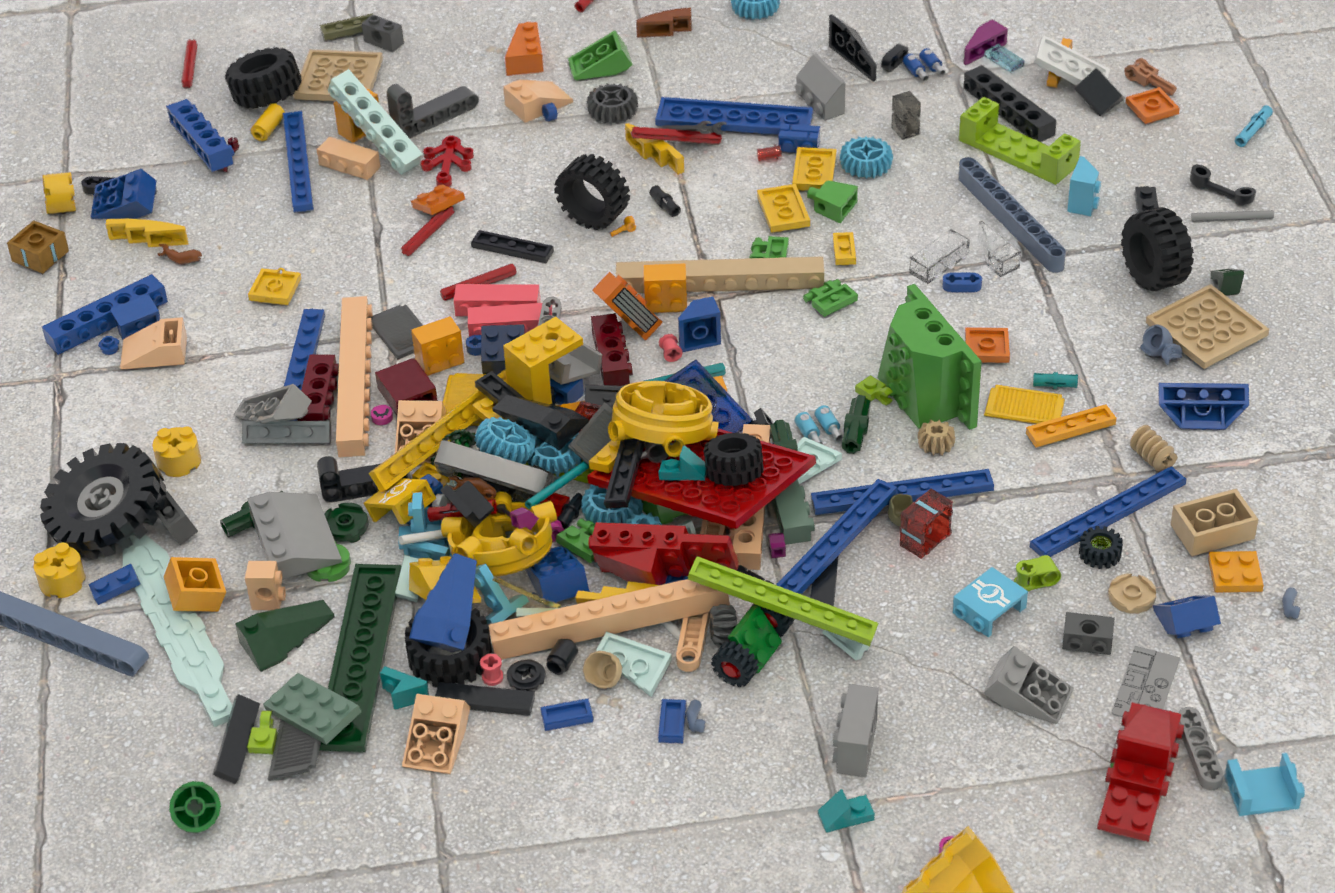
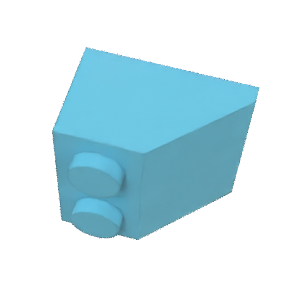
M1080 156L1070 179L1067 212L1091 216L1093 210L1097 209L1100 197H1097V193L1100 192L1101 181H1098L1099 172L1083 156Z

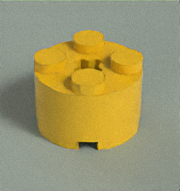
M71 172L43 175V191L47 214L75 212V200H71L75 196Z
M191 427L162 428L158 430L152 447L159 471L162 470L165 472V475L170 477H181L190 474V470L194 467L196 469L199 467L201 454L197 437Z
M59 543L34 556V571L39 588L44 595L51 597L50 595H57L58 598H66L74 595L82 588V583L86 579L82 561L77 550L69 547L67 543Z

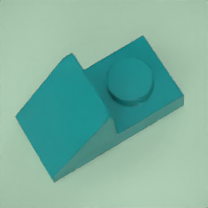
M683 446L680 460H662L658 472L659 480H705V462L686 446Z
M386 666L380 672L382 689L392 693L393 709L395 710L414 705L416 694L429 695L428 684L425 680Z
M843 789L839 790L818 809V816L826 833L875 820V813L867 795L847 799Z

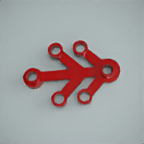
M453 135L444 138L441 145L435 148L426 147L423 150L425 158L421 161V169L423 171H430L433 167L443 162L442 170L436 176L437 186H452V177L449 174L452 162L460 167V170L463 172H468L472 169L470 159L474 158V150L470 147L464 148L461 146V140ZM445 151L444 154L435 158V155ZM454 152L460 153L463 157V160L456 156Z

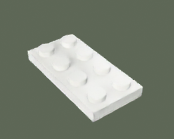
M1045 35L1039 41L1033 61L1039 67L1053 72L1074 85H1078L1095 68L1099 69L1107 79L1110 72L1109 68Z

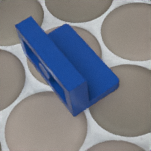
M149 295L110 309L112 316L117 322L118 332L122 340L160 320L159 310Z

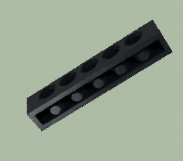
M981 65L964 73V89L978 100L985 97L998 103V115L1023 134L1039 142L1055 136L1057 120L985 66Z

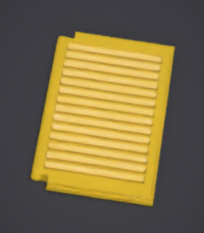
M455 373V375H449L442 401L446 414L476 392L478 389L475 387V381L486 374ZM479 418L470 426H479L484 420Z
M995 385V388L992 387L990 390L984 416L1039 424L1061 417L1065 399L1062 398V394Z

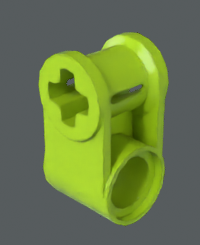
M1043 555L1038 558L1018 562L1015 569L1017 577L1014 579V582L1029 592L1034 589L1057 584L1061 580L1062 575L1052 558L1048 555Z

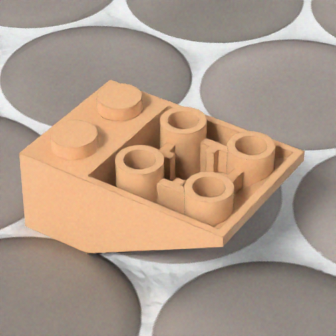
M183 317L161 319L124 338L120 368L135 369L185 364L187 334Z
M398 400L395 453L446 415V409L442 401ZM437 451L419 465H422L424 462L431 463L430 460L436 455Z
M416 694L402 767L451 774L466 731L470 706L464 700Z

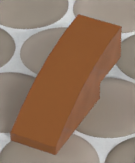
M691 7L661 11L637 19V38L674 36V32L692 31Z

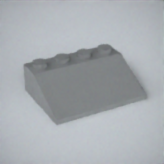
M266 492L247 498L251 518L266 560L277 561L278 571H282V580L342 563L317 494Z

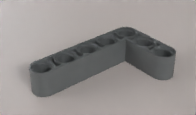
M393 84L387 90L389 116L409 139L474 109L479 103V97L466 86L456 88L413 108L411 94L399 84Z

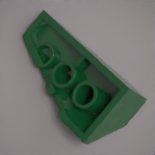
M319 600L256 613L235 623L239 643L259 671L262 672L283 662L293 648H299L304 644L303 640L307 636L317 633L335 616L326 602Z

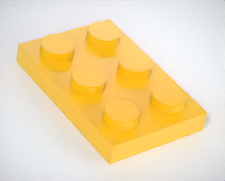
M797 147L792 184H796L798 190L805 191L809 190L810 187L820 189L826 181H833L837 149Z
M796 184L757 190V198L771 233L810 227V218Z

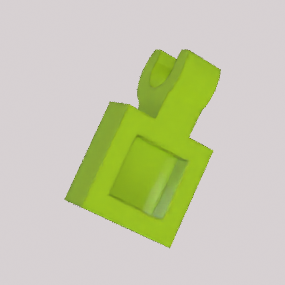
M871 375L855 385V392L866 396L870 401L877 399L885 406L893 402L888 397L892 394V390Z
M261 711L260 727H252L247 747L249 753L273 754L278 733L277 729L273 728L274 719H271L272 711Z

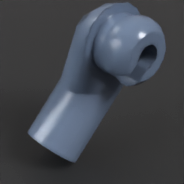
M1293 587L1286 589L1282 597L1284 615L1287 618L1297 619L1301 609L1299 606H1293L1297 596V590Z
M692 700L686 711L689 729L694 733L696 731L702 733L706 727V721L698 719V714L702 707L699 700Z

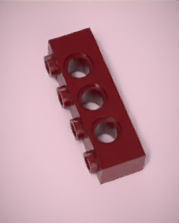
M616 313L591 316L595 349L603 354L600 368L603 385L622 386L630 384L629 376L633 375L632 364L627 363L630 359L628 349H624L626 347L625 335H621L623 334L622 321L617 320Z
M309 355L301 391L311 400V403L307 408V414L301 419L298 418V421L330 420V405L334 404L333 391L337 390L336 376H339V363H336L335 355Z

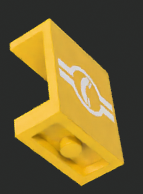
M401 478L386 491L375 493L363 504L373 522H377L392 510L399 524H406L413 518V516L409 517L408 503L412 502L413 493L422 492L424 508L437 498L427 480Z

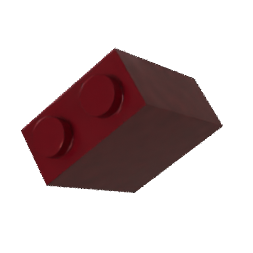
M415 358L375 372L377 388L396 416L398 415V400L438 401L435 385Z

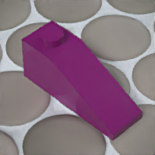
M993 19L978 26L964 48V65L967 66L1006 45L1008 28Z

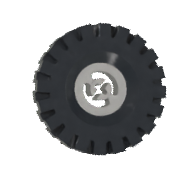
M110 443L100 445L98 454L91 448L82 452L84 458L82 463L76 457L66 463L71 469L69 473L60 469L53 478L58 484H48L44 492L48 498L41 500L40 508L43 513L40 514L41 522L45 525L44 528L57 544L67 543L69 547L77 550L80 558L85 555L87 559H98L100 551L104 557L116 554L117 543L122 550L133 545L129 537L132 534L141 539L148 532L143 523L155 524L159 518L155 510H163L165 500L162 497L166 495V485L163 483L165 480L149 456L134 445L129 448L126 443H117L115 448H113Z

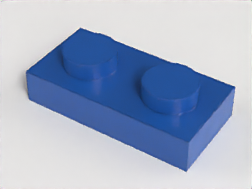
M129 564L90 583L89 587L96 603L99 605L141 583L132 564Z

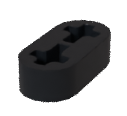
M899 43L896 44L883 56L881 67L892 72L903 63V58L909 51L908 47Z

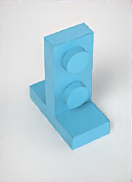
M422 492L413 493L412 502L408 503L409 517L413 516L411 526H399V536L441 530V524H426ZM446 538L425 542L445 546ZM398 539L399 549H403V545H400Z
M486 564L476 566L474 585L484 595L486 605L493 610L492 613L485 617L487 624L504 621L515 613L517 608H521L529 602L525 593L513 596L508 600Z

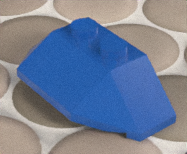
M1158 383L1159 406L1180 429L1225 430L1249 406V384Z

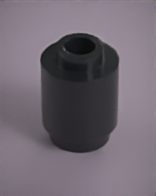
M559 639L547 657L546 666L548 670L556 675H561L568 671L578 654L576 644L569 639Z

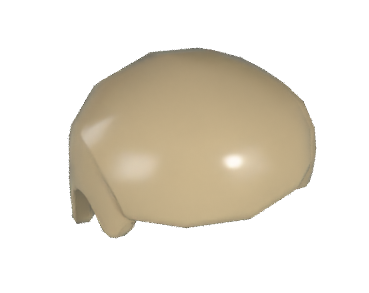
M596 651L590 653L585 659L583 673L588 683L601 689H607L617 684L621 678L623 668L619 658L614 654L606 651Z

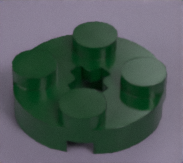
M355 503L338 504L339 508L333 510L329 508L324 513L335 541L355 543L360 540L361 535L366 532L369 525L367 513L363 511L360 505Z

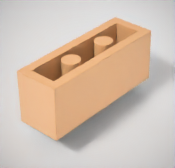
M328 137L316 149L319 165L369 180L381 167L378 151L336 138Z

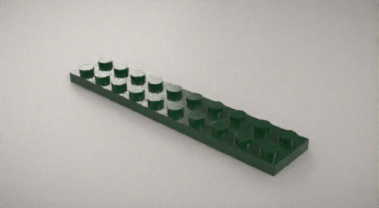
M355 564L328 689L357 704L362 712L327 745L321 742L319 751L366 752L381 679L380 672L383 669L397 600L395 591L401 565Z

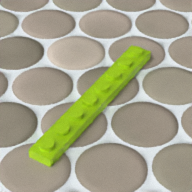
M698 556L688 575V580L867 646L871 645L879 624L878 622Z

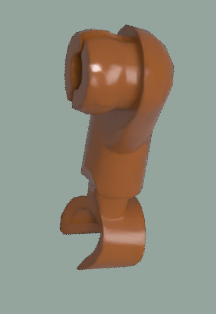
M167 244L158 245L163 247V252L157 253L158 256H168L169 259L177 264L183 265L202 259L200 258L202 253L195 249L177 252L173 249L170 250Z
M450 476L448 480H455L457 483L456 486L449 485L453 490L462 486L466 481H470L486 500L494 499L496 496V490L479 477L464 478V480L459 479L457 476Z

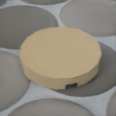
M1123 574L1111 581L1108 589L1109 601L1120 611L1139 614L1153 607L1156 601V587L1152 581L1144 576L1138 575L1136 577L1132 576V574Z

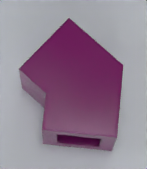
M523 507L510 512L512 526L519 529L527 528L531 530L539 519L531 511Z
M782 532L768 534L771 558L786 557L784 534Z

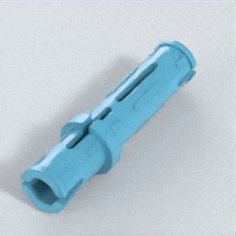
M1264 105L1258 113H1255L1247 126L1235 137V143L1240 147H1244L1255 133L1266 125V121L1272 116L1273 109L1268 105Z

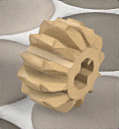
M930 419L929 423H923L922 427L919 428L917 436L919 448L924 449L925 453L931 452L933 456L936 453L943 456L944 452H950L951 448L954 447L956 438L954 427L949 426L948 422L941 423L940 419L937 422Z

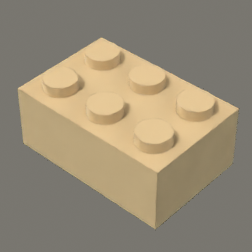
M1232 489L1173 505L1170 525L1189 554L1195 556L1255 539L1258 518L1239 491Z

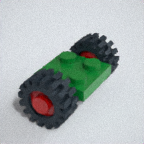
M753 604L728 636L730 642L723 643L712 657L711 666H714L713 671L718 672L717 676L719 678L723 677L725 683L729 681L732 686H746L753 676L762 670L782 643L780 637L787 632L795 619Z

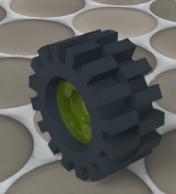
M1095 526V530L1090 527L1088 532H1083V536L1081 535L1079 554L1081 560L1084 559L1086 565L1091 563L1090 567L1092 568L1098 565V569H1102L1103 566L1108 569L1111 564L1113 566L1117 565L1122 555L1123 539L1120 538L1119 533L1115 534L1114 529L1111 528L1108 531L1106 526L1103 529H1100V526Z

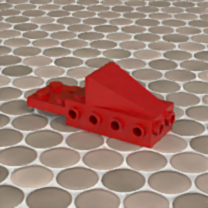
M596 522L593 534L590 535L588 540L589 549L592 550L594 560L598 564L600 571L613 573L627 582L664 585L668 575L674 577L688 576L697 556L733 570H737L739 565L729 535L688 534L686 526Z
M1133 702L1129 712L1124 711L1121 726L1125 727L1124 730L1119 729L1116 744H1118L1117 749L1114 748L1110 763H1113L1114 766L1107 769L1105 782L1109 783L1098 821V830L1149 842L1161 797L1167 796L1169 782L1166 781V778L1172 777L1175 764L1171 760L1172 758H1177L1180 744L1176 743L1177 739L1181 740L1185 725L1180 724L1182 714Z

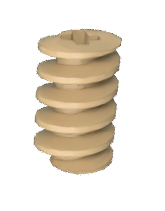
M1149 425L1139 427L1132 435L1130 440L1131 448L1147 461L1150 466L1154 467L1157 472H1161L1175 464L1178 457L1174 453V448L1170 445L1168 446V442L1163 440L1160 435H1157L1156 431L1151 430Z

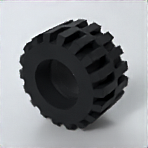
M727 433L716 436V438H712L705 444L706 475L710 481L718 485H744L755 481L764 471L762 445L760 440L756 439L753 435Z

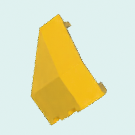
M969 826L950 839L942 847L943 851L936 857L931 858L920 870L921 874L919 877L909 881L902 890V893H1014L993 854Z

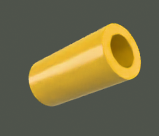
M270 104L251 127L252 136L256 140L266 141L283 120L284 109L278 104Z

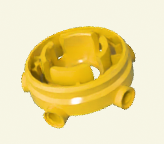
M641 381L622 387L616 394V401L612 408V421L608 425V434L612 441L635 438L645 442L662 444L669 456L677 457L680 455L685 444L696 443L702 440L709 441L712 438H716L719 422L713 421L711 413L712 403L702 392L672 382ZM676 440L673 445H669L670 442Z
M497 492L494 498L497 505L504 504L510 512L523 507L539 518L531 530L512 526L509 516L497 512L487 516L475 528L465 517H445L441 523V532L443 537L448 539L452 556L456 553L476 560V566L486 564L494 577L514 574L535 565L548 554L552 546L551 522L557 521L556 511L551 501L530 507L531 509H528L523 502H512V497L508 493ZM513 531L510 537L506 538L505 532Z

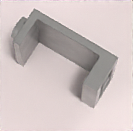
M583 343L582 346L548 364L549 376L562 385L600 374L603 354Z

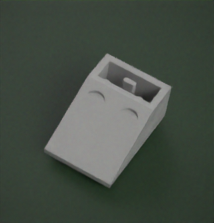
M1013 646L999 659L983 694L1004 708L1057 724L1074 688Z

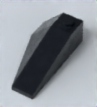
M833 14L829 15V47L871 81H876L877 65L859 33Z
M508 394L492 408L493 412L505 419H509L511 422H516L520 426L523 425L524 429L529 430L532 435L559 451L589 423L587 418L572 409Z

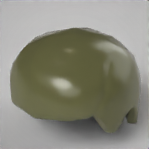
M893 495L888 505V518L890 521L901 528H912L919 524L923 516L921 506L915 505L910 495Z

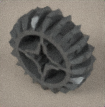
M606 83L605 86L599 85V88H593V91L589 92L587 110L591 118L596 119L597 122L602 121L603 124L606 122L610 124L616 122L619 124L620 121L626 122V119H632V116L636 115L638 97L628 85L623 86L622 83L619 85H615V83L609 85Z

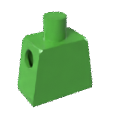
M826 181L820 189L810 187L807 192V198L814 200V211L841 223L858 202V186Z

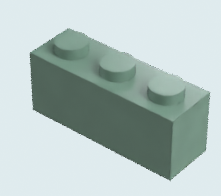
M798 479L771 500L779 530L784 534L785 545L811 541V532L815 531L814 520L808 516L810 515L808 501L804 502L805 490L803 486L799 485Z

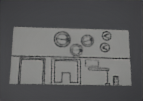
M1135 646L1111 714L1123 717L1124 711L1129 712L1132 702L1163 709L1180 657Z

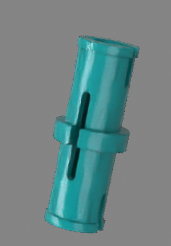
M1054 372V374L1034 373L1033 387L1046 386L1053 387V389H1058V387L1078 388V374H1058V372Z

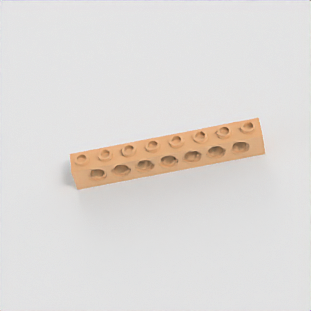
M743 424V433L753 435L756 439L770 443V425ZM765 506L737 529H730L729 537L731 542H733V548L739 565L747 569H761Z

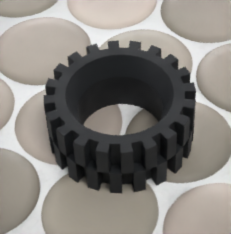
M583 154L575 158L557 177L558 179L554 184L557 187L554 189V193L559 194L556 200L558 203L562 202L563 205L560 208L563 212L567 210L569 213L568 217L570 219L574 217L577 220L576 224L581 225L584 223L587 229L593 226L594 230H599L600 228L605 229L625 210L630 200V195L627 194L630 189L629 186H624L627 181L625 177L619 176L621 171L618 168L614 170L612 168L613 163L610 161L605 163L604 158L601 156L595 159V154H589L588 156ZM584 181L593 185L600 192L604 201L594 197L587 190Z
M474 608L471 611L470 627L466 643L470 646L453 655L429 653L428 651L432 646L409 639L414 620L413 618L410 619L408 622L409 627L405 629L404 638L409 668L413 670V675L416 678L421 677L422 680L427 681V684L432 681V687L437 688L439 682L465 684L464 681L467 679L471 683L474 682L476 674L482 676L483 669L480 666V660L486 654H491L492 649L489 626L485 616H480L478 609Z

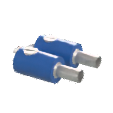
M925 48L920 52L911 51L910 54L903 58L902 62L915 77H921L924 81H927L929 76L925 73V66L914 54L919 55L922 62L932 72L937 71L941 76L945 74V70L942 68V61L929 48Z

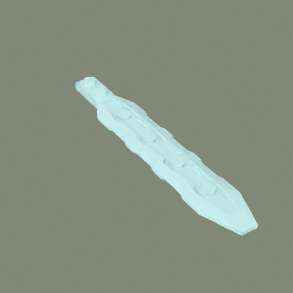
M132 534L129 537L133 545L123 550V567L132 564L141 584L134 588L141 600V607L145 615L150 618L156 631L155 635L172 663L171 668L178 682L198 694L214 727L227 723L232 704L221 684L224 663L217 649L213 648L205 632L206 627L195 611H173L163 577L170 561L167 551L146 535L138 539Z

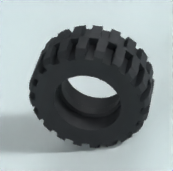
M278 47L256 50L242 58H238L236 62L230 64L225 74V80L233 101L240 107L247 109L268 107L270 104H277L279 101L287 99L288 96H292L299 89L302 81L293 53L285 48Z
M1157 207L1130 216L1125 222L1121 233L1123 236L1121 240V246H1123L1122 255L1125 257V265L1129 268L1131 277L1135 278V282L1141 285L1142 288L1150 291H1158L1181 284L1189 277L1192 271L1191 266L1194 263V258H1192L1194 251L1193 247H1191L1192 240L1187 233L1186 225H1183V220L1176 216L1174 211L1165 207Z

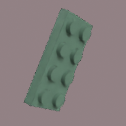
M300 673L290 678L285 685L263 703L266 711H272L274 716L326 745L362 712L357 704Z

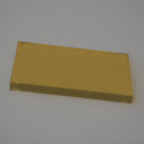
M496 576L493 577L492 581L553 608L561 607L560 604L509 580Z

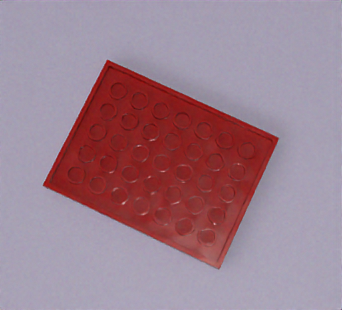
M718 429L717 436L732 432ZM702 440L696 443L685 444L688 449L705 462L704 448L705 444L709 441ZM760 440L764 466L761 476L756 478L755 481L744 485L723 486L722 484L718 485L710 481L707 475L705 480H659L658 472L661 463H654L647 457L640 460L631 497L737 529L816 464V458L810 454ZM680 455L677 456V457L668 456V458H667L666 460H668V459L680 460ZM594 470L587 475L588 483L599 488L608 489L612 471L606 473Z

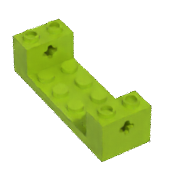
M982 97L960 115L959 141L1052 184L1057 185L1077 165L1080 156L1081 140L1064 133L1048 146L1020 132L1014 131L998 123L999 104L990 99Z

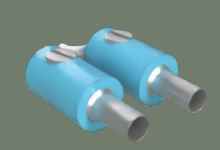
M826 405L814 409L810 406L806 407L805 411L799 413L794 419L795 424L804 437L823 444L819 438L820 430L809 415L808 410L815 412L816 419L827 434H832L837 441L843 438L839 431L840 423Z

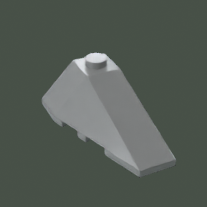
M295 384L244 398L233 415L237 418L260 423L301 419L307 414V408L311 400Z

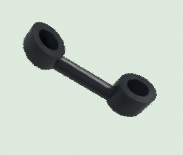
M1199 164L1192 166L1190 182L1195 187L1207 188L1234 199L1235 203L1240 205H1247L1254 201L1256 195L1254 188L1241 187L1233 191L1211 182V171L1207 167Z

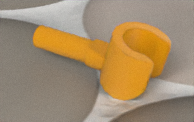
M633 216L625 217L623 220L624 225L610 232V235L613 237L626 230L628 232L635 231L636 224Z

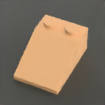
M517 80L503 86L505 106L524 123L543 116L542 106L545 104L553 103L556 109L573 103V99L551 81Z

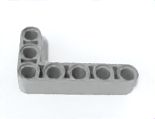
M444 440L440 443L434 461L437 472L443 476H457L458 472L532 495H536L544 489L548 473L543 470Z

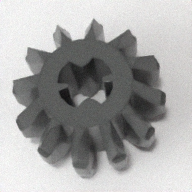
M720 604L719 606H713L709 616L711 639L715 645H722L725 642H730L728 636L737 625L736 611L732 605Z

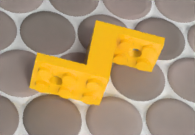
M555 316L503 345L507 384L525 399L551 405L552 397L548 364L582 346L583 338ZM488 397L472 405L473 412L483 420L490 419L491 417L496 419L501 417L507 420L493 412L492 408L496 404Z

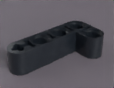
M322 457L317 462V469L323 499L327 502H338L373 496L379 489L369 475V472L380 464L339 471L334 457ZM406 474V475H405L404 477H402V478H407V479H409L408 474Z

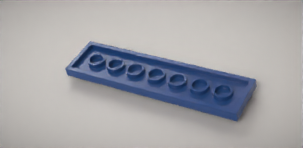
M661 97L655 118V126L697 125L702 121H711V124H706V126H713L717 122H726L727 125L721 126V131L779 135L781 123L811 125L813 107Z

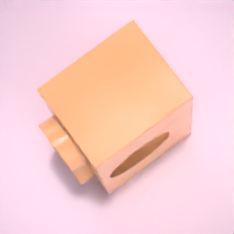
M248 561L245 582L251 609H280L281 601H285L286 589L281 585L282 571H278L277 561Z

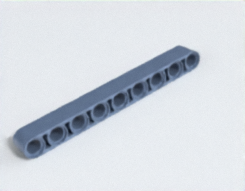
M971 157L962 158L959 161V181L1048 271L1053 273L1063 271L1066 256L1065 248L977 160Z
M0 591L1 626L128 676H134L149 659L148 652L135 643Z

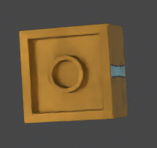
M34 220L7 242L12 262L42 274L69 252L65 232Z

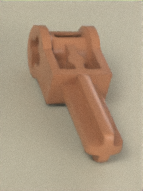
M1143 58L1137 59L1133 65H1128L1124 69L1128 80L1136 81L1144 87L1152 84L1157 88L1160 87L1169 95H1174L1177 90L1175 85L1158 76L1159 70L1151 66Z

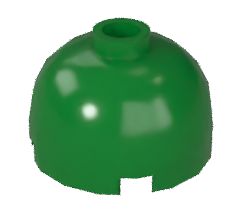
M197 781L185 783L175 790L169 805L171 819L177 827L186 832L194 833L210 828L219 817L221 809L218 793L208 784Z

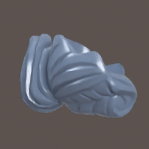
M1159 324L1146 329L1143 335V344L1140 346L1145 354L1153 357L1162 356L1167 365H1169L1170 359L1177 360L1182 358V347L1173 344V339L1168 329Z

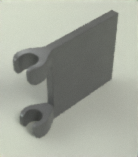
M702 121L697 125L663 126V129L698 130L703 134H710L711 131L706 130H712L717 134L725 135L727 132L721 131V126L727 125V123L717 122L713 126H706V124H711V121Z

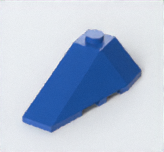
M456 553L453 554L439 576L437 584L427 595L425 603L415 614L409 639L451 653L464 650L470 627L476 560Z

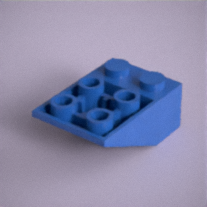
M141 168L97 184L95 186L91 218L137 219L151 214L157 180Z
M565 547L550 549V552L541 561L525 569L539 599L545 606L575 597L578 590L590 592L584 566Z

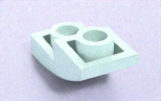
M404 555L395 594L399 598L417 602L419 596L409 590L410 562H418V558Z

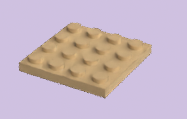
M310 49L300 73L301 85L293 94L294 99L337 101L329 94L328 87L330 81L348 69L364 87L372 91L383 60L382 52Z
M1211 284L1146 316V324L1150 327L1159 324L1168 329L1171 333L1173 344L1180 345L1183 353L1203 369L1269 335V328Z

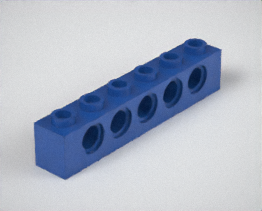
M184 99L166 106L170 123L212 172L234 164L232 158L234 156L233 148L231 145L226 144L224 137L219 136L216 128H212L210 121H206L203 113H199L195 104L192 105L188 99Z
M153 274L43 325L42 330L45 341L59 355L117 327V322L110 311L111 308L145 295L151 297L156 307L167 303L165 287Z

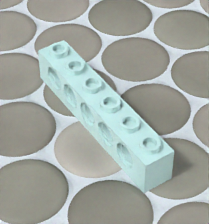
M349 69L331 79L328 87L330 96L337 100L343 111L350 115L355 125L363 130L368 140L376 145L379 152L389 160L395 170L402 175L419 165L423 155L421 151Z

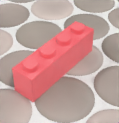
M456 284L454 295L455 316H468V308L540 303L539 284Z
M542 303L468 308L469 337L481 335V326L524 325L525 333L538 326ZM551 305V307H549V313H550L549 315H552V316H553V314H552V312H553V311H552V305Z

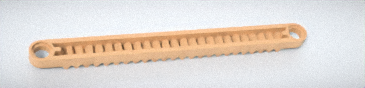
M703 519L700 534L726 535L727 526ZM710 612L683 618L676 652L677 666L682 671H694L701 664ZM685 656H693L695 658L690 662L682 660Z

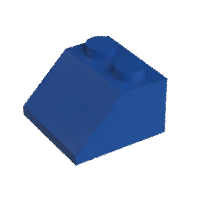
M713 296L693 300L678 317L679 347L682 349V352L721 345L720 310Z
M1194 595L1153 605V610L1166 633L1176 635L1177 638L1191 636V631L1198 629L1199 633L1214 630L1213 626L1221 624L1214 595Z

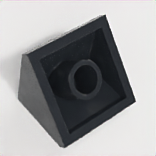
M1097 68L1074 88L1100 117L1125 99L1120 91Z

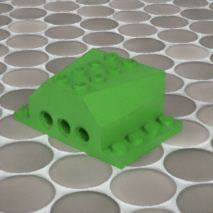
M917 285L907 286V296L905 297L906 303L898 306L890 324L877 378L892 390V394L889 396L896 400L899 408L905 411L918 429L922 427L923 423H929L930 419L934 422L940 419L942 423L958 417L960 422L964 423L969 430L976 428L982 361Z

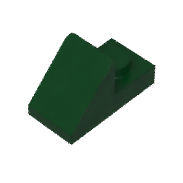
M1228 268L1210 271L1211 279L1218 280V290L1225 296L1240 293L1244 270Z

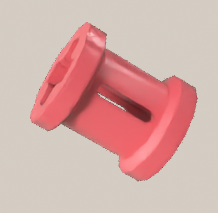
M666 334L659 340V346L664 350L663 355L668 362L679 360L683 354L682 349L677 345L678 339L673 334Z
M486 654L480 660V666L483 669L482 681L489 686L500 684L504 678L503 672L500 669L502 661L497 654Z

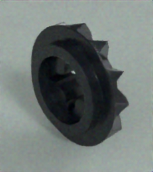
M528 659L515 662L507 671L510 687H515L516 690L525 689V691H529L531 688L537 690L539 684H544L546 676L545 669L539 662ZM530 673V677L522 680V676L525 677Z

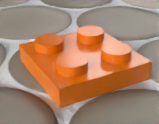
M1160 87L1127 96L1125 102L1145 124L1178 115L1180 110L1179 106Z
M438 185L429 193L419 194L411 203L414 209L434 215L465 200V196L462 191L445 185Z
M965 327V342L982 362L1009 363L1008 328Z

